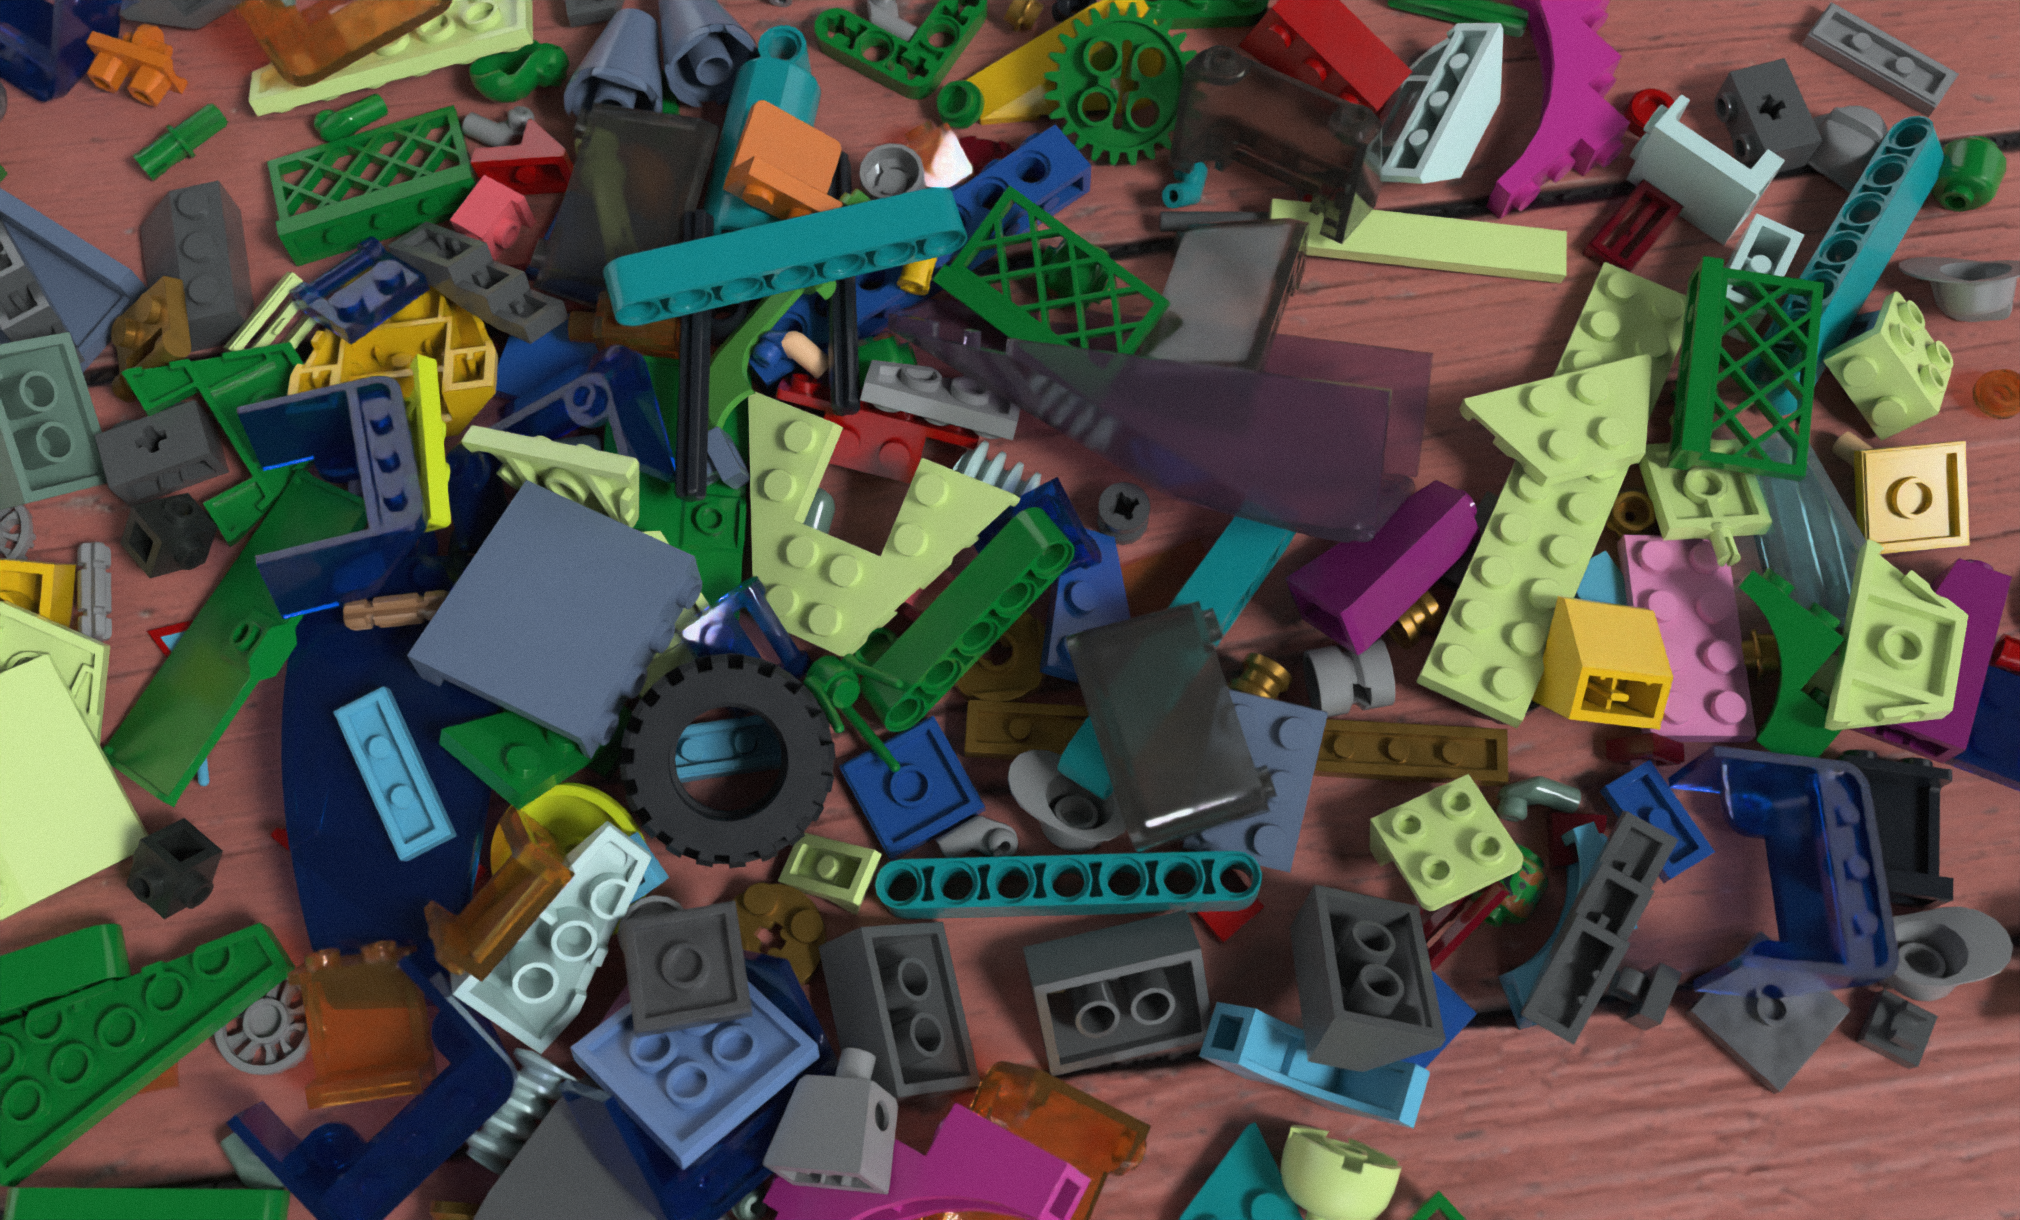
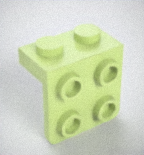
M1897 291L1885 297L1873 329L1829 350L1823 360L1881 441L1939 414L1950 378L1951 368L1953 367V359L1947 347L1941 341L1934 342L1924 328L1925 320L1918 306L1911 300L1906 302Z
M1469 774L1445 785L1438 786L1428 793L1388 809L1370 819L1369 850L1381 867L1393 861L1422 908L1428 911H1434L1510 876L1522 868L1523 855Z

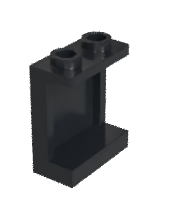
M1868 750L1844 751L1842 755L1822 767L1819 894L1931 910L1952 901L1953 878L1939 876L1940 791L1942 787L1952 782V770L1933 767V762L1924 758H1902L1897 762L1878 759L1877 753Z

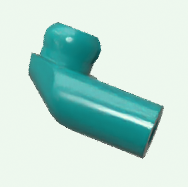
M1185 155L1176 162L1181 165L1178 170L1173 169L1175 179L1181 182L1167 185L1162 193L1163 202L1168 208L1192 206L1201 200L1208 176L1207 167L1201 159L1194 160L1193 157Z

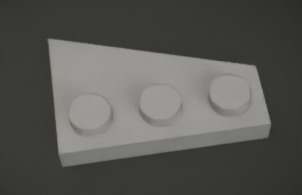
M872 360L860 400L872 403L877 409L885 412L903 411L922 416L927 422L935 425L947 426L953 424L968 428L984 438L998 439L1002 437L1013 440L1026 378L1009 376L1006 385L983 382L985 377L983 373L964 371L962 377L954 379L943 378L932 367Z

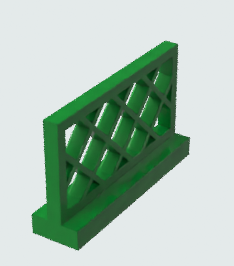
M451 105L267 161L279 220L275 221L278 236L297 267L406 234L426 221L438 224L451 219L477 185L455 106ZM446 125L450 126V130L440 143L426 139L431 130ZM393 141L403 143L393 157L378 153L387 143ZM417 148L431 153L421 168L406 163ZM347 155L356 157L345 172L332 167L338 158ZM445 158L460 164L435 172ZM370 163L385 167L374 182L360 178V175ZM301 169L310 171L298 186L287 183L284 180L285 174ZM398 173L412 177L409 181L388 187ZM323 177L337 181L326 197L312 192ZM351 187L365 192L363 195L341 201ZM304 201L318 206L314 210L294 215Z
M1010 185L951 266L948 267L944 264L933 279L946 292L1099 406H1101L1112 391L1109 386L1171 305L1165 297ZM1015 203L1028 212L1030 232L1004 237L1002 219ZM1037 220L1050 229L1038 231ZM995 230L996 239L988 240V238ZM1059 236L1064 238L1068 242L1070 261L1043 266L1040 240ZM1032 242L1035 267L1008 272L1005 246ZM997 248L1000 274L978 277L967 268L979 251ZM1076 248L1089 258L1078 259ZM1101 265L1108 272L1110 290L1082 295L1079 269ZM1071 270L1074 296L1047 301L1044 275ZM1036 276L1039 303L1017 306L1012 302L1009 281ZM1116 277L1130 287L1117 289ZM1001 283L1002 294L990 286V284ZM1141 294L1153 303V306L1141 321L1122 324L1119 297ZM1111 299L1114 326L1087 330L1083 304ZM1076 305L1079 332L1057 335L1051 331L1048 310ZM1040 311L1042 323L1028 313ZM1133 331V333L1124 343L1123 333ZM1116 334L1118 353L1104 370L1090 360L1088 339ZM1080 340L1081 352L1068 342Z
M1708 256L1701 258L1688 279L1668 468L1688 471L1693 465L1798 482H1801L1806 477L1824 290L1823 282L1724 268V259ZM1727 286L1747 288L1758 303L1740 314L1726 298ZM1784 294L1807 297L1806 314L1794 323L1775 302ZM1763 308L1782 329V331L1766 342L1760 338L1746 321ZM1725 315L1730 322L1723 326ZM1805 324L1803 334L1799 328ZM1734 328L1754 349L1737 362L1721 346L1722 336ZM1787 336L1802 352L1801 363L1790 370L1784 366L1770 349ZM1758 356L1778 377L1761 390L1754 385L1741 369ZM1720 363L1725 370L1718 374ZM1800 372V380L1798 382L1794 376ZM1729 376L1733 378L1749 397L1731 411L1716 394L1717 384ZM1782 384L1797 400V411L1785 419L1765 398L1767 394ZM1753 404L1756 405L1773 426L1756 439L1750 435L1735 417ZM1714 411L1720 417L1715 422H1713ZM1794 421L1795 431L1789 426ZM1724 424L1744 446L1733 455L1710 451L1712 432ZM1776 433H1779L1793 449L1791 464L1772 461L1760 444ZM1747 453H1750L1753 458L1743 456Z

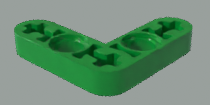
M940 0L910 42L847 10L830 8L823 11L814 23L816 42L820 51L826 56L906 98L922 100L935 92L988 16L987 0ZM969 1L975 2V7L967 5L959 15L958 3L966 5ZM958 16H960V23L956 20ZM842 28L845 30V36L837 32ZM828 31L836 34L831 38L828 36ZM946 32L954 37V42L945 48H938L930 44L929 39L933 34ZM851 42L854 43L853 49H851ZM873 46H881L889 51L888 56L879 62L869 61L863 55L868 48ZM900 58H901L902 66H901L900 64H898V61H899ZM919 70H923L925 73V77L917 75L913 80L908 79V72L917 74Z

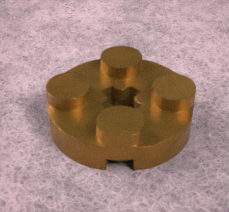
M1024 612L996 641L1001 642L1003 650H1012V657L1004 659L1003 665L996 666L993 665L991 660H984L981 656L954 684L959 690L960 695L967 701L1022 702L1027 697L1036 694L1041 688L1042 681L1046 675L1039 672L1045 628L1037 618L1035 620L1031 614Z
M763 882L749 886L745 892L737 895L732 900L735 901L747 981L764 996H776L775 994L786 993L806 985L816 975L822 965L818 946L827 943L825 924L816 905L803 892L788 885L767 884ZM774 925L782 927L780 936L786 941L785 946L781 950L772 947L767 954L760 952L759 949L762 945L761 940L758 938L762 929L770 930Z

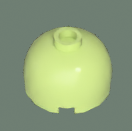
M1292 1125L1283 1150L1281 1175L1283 1186L1290 1198L1297 1205L1307 1210L1305 1220H1374L1386 1209L1395 1191L1402 1167L1397 1166L1398 1161L1376 1148L1349 1138V1143L1326 1138L1329 1133L1327 1130L1305 1125Z

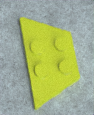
M416 354L410 365L414 376V388L410 397L397 394L389 411L387 422L381 429L372 449L375 506L378 508L376 511L377 535L394 539L446 528L451 524L448 493L450 465L445 460L444 439L446 436V423L442 420L437 361L420 354Z

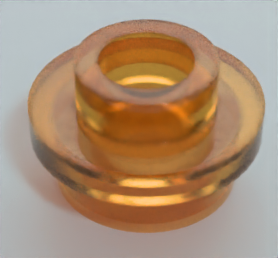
M2009 369L1992 370L1983 374L1975 382L1972 391L1973 400L1978 409L1994 419L2004 420L2016 416L2020 412V374ZM1994 392L1999 393L2003 397L2004 401L1999 399L1994 394Z

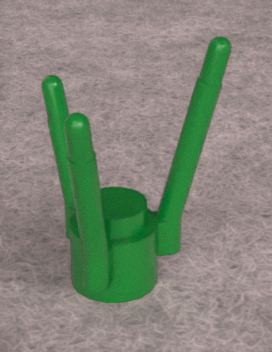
M851 653L846 654L842 660L834 655H826L819 658L809 668L803 684L814 695L833 730L836 733H842L844 730V725L834 708L836 707L892 772H898L900 770L898 761L852 707V704L860 694L858 674L896 689L903 687V680L861 663Z

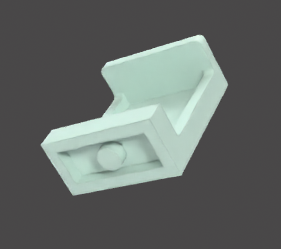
M1681 94L1669 109L1661 105L1646 123L1643 129L1646 134L1640 139L1629 156L1635 160V163L1626 179L1635 186H1638L1643 179L1648 181L1684 206L1679 216L1724 245L1752 212L1785 160L1768 149L1753 168L1749 169L1679 122L1690 99Z

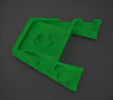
M290 342L222 353V357L197 361L183 359L171 361L167 366L143 369L140 366L128 368L121 372L148 417L196 393H200L248 469L252 478L203 503L229 547L237 544L275 505L291 482L290 479L297 469L308 471L337 441V439L288 419L285 413L290 375L297 364H304Z

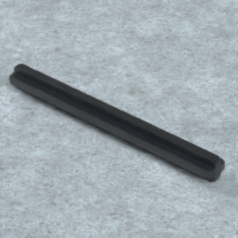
M841 151L827 194L837 200L845 192L848 194L852 193L851 163L848 160V154L844 151ZM855 276L836 280L835 292L827 299L830 406L833 409V413L841 417L855 415L860 410Z
M696 209L695 211L685 213L683 216V243L714 236V217L711 214L706 213L703 209ZM712 309L680 316L674 494L676 498L690 503L704 500L707 493Z

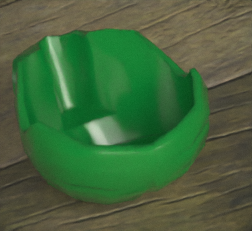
M533 39V44L523 46L517 51L499 52L478 58L470 65L469 73L474 87L486 98L497 102L512 103L527 97L538 85L541 87H560L562 81L567 78L566 71L570 64L565 51L560 46L550 43L540 44Z

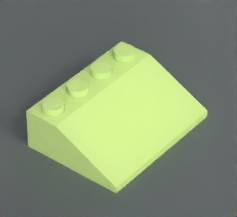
M50 653L0 673L1 922L132 856L138 848L140 839L148 836L144 825Z

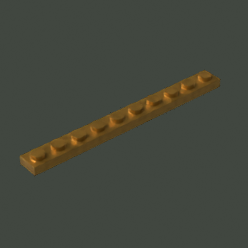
M968 700L965 757L1015 760L1019 754L1030 750H1049L1062 755L1095 706ZM1171 711L1132 766L1200 770L1213 713ZM1327 719L1313 776L1447 784L1469 774L1476 785L1503 787L1509 782L1508 729Z

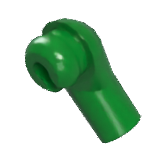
M374 93L337 112L330 109L320 111L314 119V127L320 133V137L323 140L332 142L349 137L365 126L387 116L388 109L381 96Z

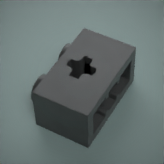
M1785 58L1729 72L1714 100L1717 117L1726 124L1733 140V152L1737 161L1752 169L1769 149L1785 160L1777 173L1804 167L1822 142V138Z
M195 400L187 403L178 402L150 417L119 422L112 429L95 435L108 487L130 507L229 473L215 421Z

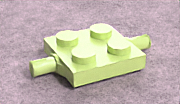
M1673 415L1669 418V424L1671 425V427ZM1711 439L1710 451L1733 455L1744 446L1738 439ZM1670 442L1646 444V453L1638 465L1649 498L1653 502L1655 517L1663 541L1708 539L1712 543L1719 566L1724 567L1726 563L1727 566H1731L1739 562L1741 556L1738 553L1733 537L1766 534L1772 524V519L1755 474L1693 465L1688 471L1668 468Z

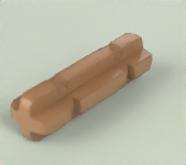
M445 590L425 592L424 597L422 595L418 596V593L374 597L372 602L367 601L366 598L348 600L343 606L344 623L347 628L354 631L372 629L374 624L376 626L379 625L380 628L423 624L425 619L431 620L449 593Z

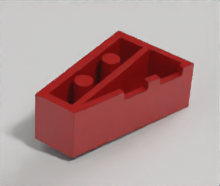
M1278 0L1238 45L1358 128L1383 106L1413 72L1340 0Z

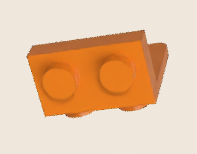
M760 100L750 108L723 190L781 220L840 208L843 206V203L827 194L841 155V145L836 139L773 104Z

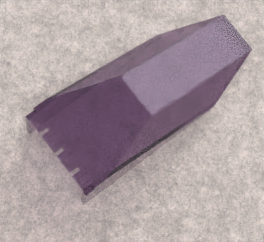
M929 299L891 312L888 315L889 330L1176 501L1315 538L1350 543L1352 540L1360 542L1372 540L1415 489V483L1410 477H1417L1419 472L1433 353L1160 318L1132 355L1118 353L1116 334L1088 339L1089 349L1081 348L1080 340L1068 342L1072 346L1015 338L1010 339L963 303L956 300ZM1084 310L1087 330L1114 326L1113 312ZM1040 311L1028 313L1039 321ZM1121 314L1122 324L1138 322L1144 318V316ZM1078 321L1077 323L1050 322L1051 331L1057 335L1079 332ZM1133 331L1123 333L1124 343L1127 341V339L1130 337Z

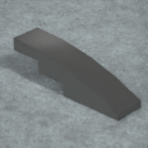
M0 218V327L11 342L69 332L30 264ZM71 336L79 363H82L85 359Z
M426 221L388 245L393 256L451 301L495 328L529 344H532L569 319L562 300L532 290L525 272L494 261L487 243Z
M1622 811L1542 965L1520 1013L1522 1016L1571 1044H1575L1631 943L1627 942L1653 896L1655 891L1651 888L1679 839L1628 811Z

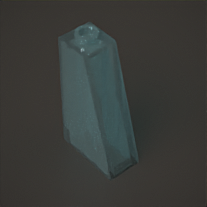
M1776 433L1760 444L1772 461L1791 464L1793 449L1779 433ZM1809 443L1806 477L1801 482L1755 475L1772 519V524L1766 534L1754 535L1762 573L1768 567L1796 587L1789 595L1792 599L1806 609L1815 601L1841 621L1835 629L1844 628L1858 553L1866 540ZM1747 453L1749 458H1753L1750 453Z

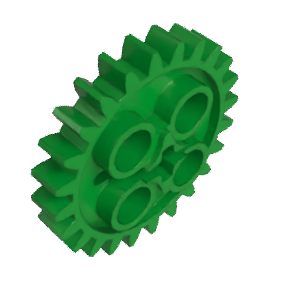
M1113 2L1108 4L1107 18L1105 19L1101 17L1095 8L1088 10L1089 26H1086L1076 18L1071 21L1076 33L1074 38L1064 34L1057 36V39L1065 48L1063 54L1049 52L1047 55L1051 61L1058 65L1057 71L1043 73V78L1055 82V89L1043 94V99L1057 100L1058 107L1052 110L1048 117L1049 119L1064 118L1066 123L1060 130L1065 136L1073 132L1077 135L1073 145L1078 150L1087 143L1091 145L1089 152L1090 160L1096 161L1103 150L1107 151L1108 164L1113 166L1116 165L1120 153L1125 154L1129 165H1136L1137 151L1142 150L1149 160L1155 159V143H1159L1168 150L1172 148V143L1168 136L1170 131L1181 135L1186 134V129L1179 122L1181 115L1195 117L1197 114L1191 107L1186 105L1188 98H1196L1202 95L1201 91L1189 87V80L1201 76L1202 71L1188 69L1186 64L1197 55L1196 50L1182 52L1179 48L1187 37L1186 32L1172 37L1168 34L1173 22L1171 17L1166 18L1158 25L1154 23L1156 12L1154 7L1148 8L1142 18L1137 17L1136 2H1130L1125 10V14L1120 16L1118 7ZM1124 40H1129L1131 42V52L1127 62L1125 77L1126 80L1133 81L1134 87L1132 91H1126L1123 94L1121 127L1114 129L1113 117L1119 94L1118 90L1110 88L1111 79L1119 78L1121 75L1122 45ZM1097 42L1107 44L1113 52L1112 64L1105 71L1095 70L1089 62L1088 54L1090 48ZM1146 48L1154 49L1161 58L1160 70L1152 77L1144 76L1137 66L1138 56ZM1092 92L1100 93L1107 102L1106 114L1098 121H1090L1085 117L1082 110L1084 99ZM1141 98L1148 99L1153 104L1155 110L1153 120L1145 127L1137 126L1131 118L1132 106Z

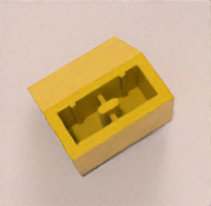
M1558 596L1543 653L1544 671L1532 701L1571 720L1660 730L1674 677L1654 611L1648 608Z

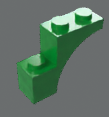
M1769 567L1762 575L1751 568L1738 583V587L1756 603L1767 618L1777 642L1780 661L1779 685L1776 698L1770 713L1756 733V741L1800 775H1803L1842 731H1832L1824 728L1830 696L1816 686L1810 693L1802 689L1844 641L1845 638L1835 631V628L1841 621L1815 601L1807 609L1789 596L1796 587Z

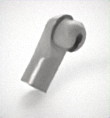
M516 106L513 110L508 111V120L496 123L471 112L464 119L462 132L491 147L517 145L522 142L528 119L534 120V114L526 107Z

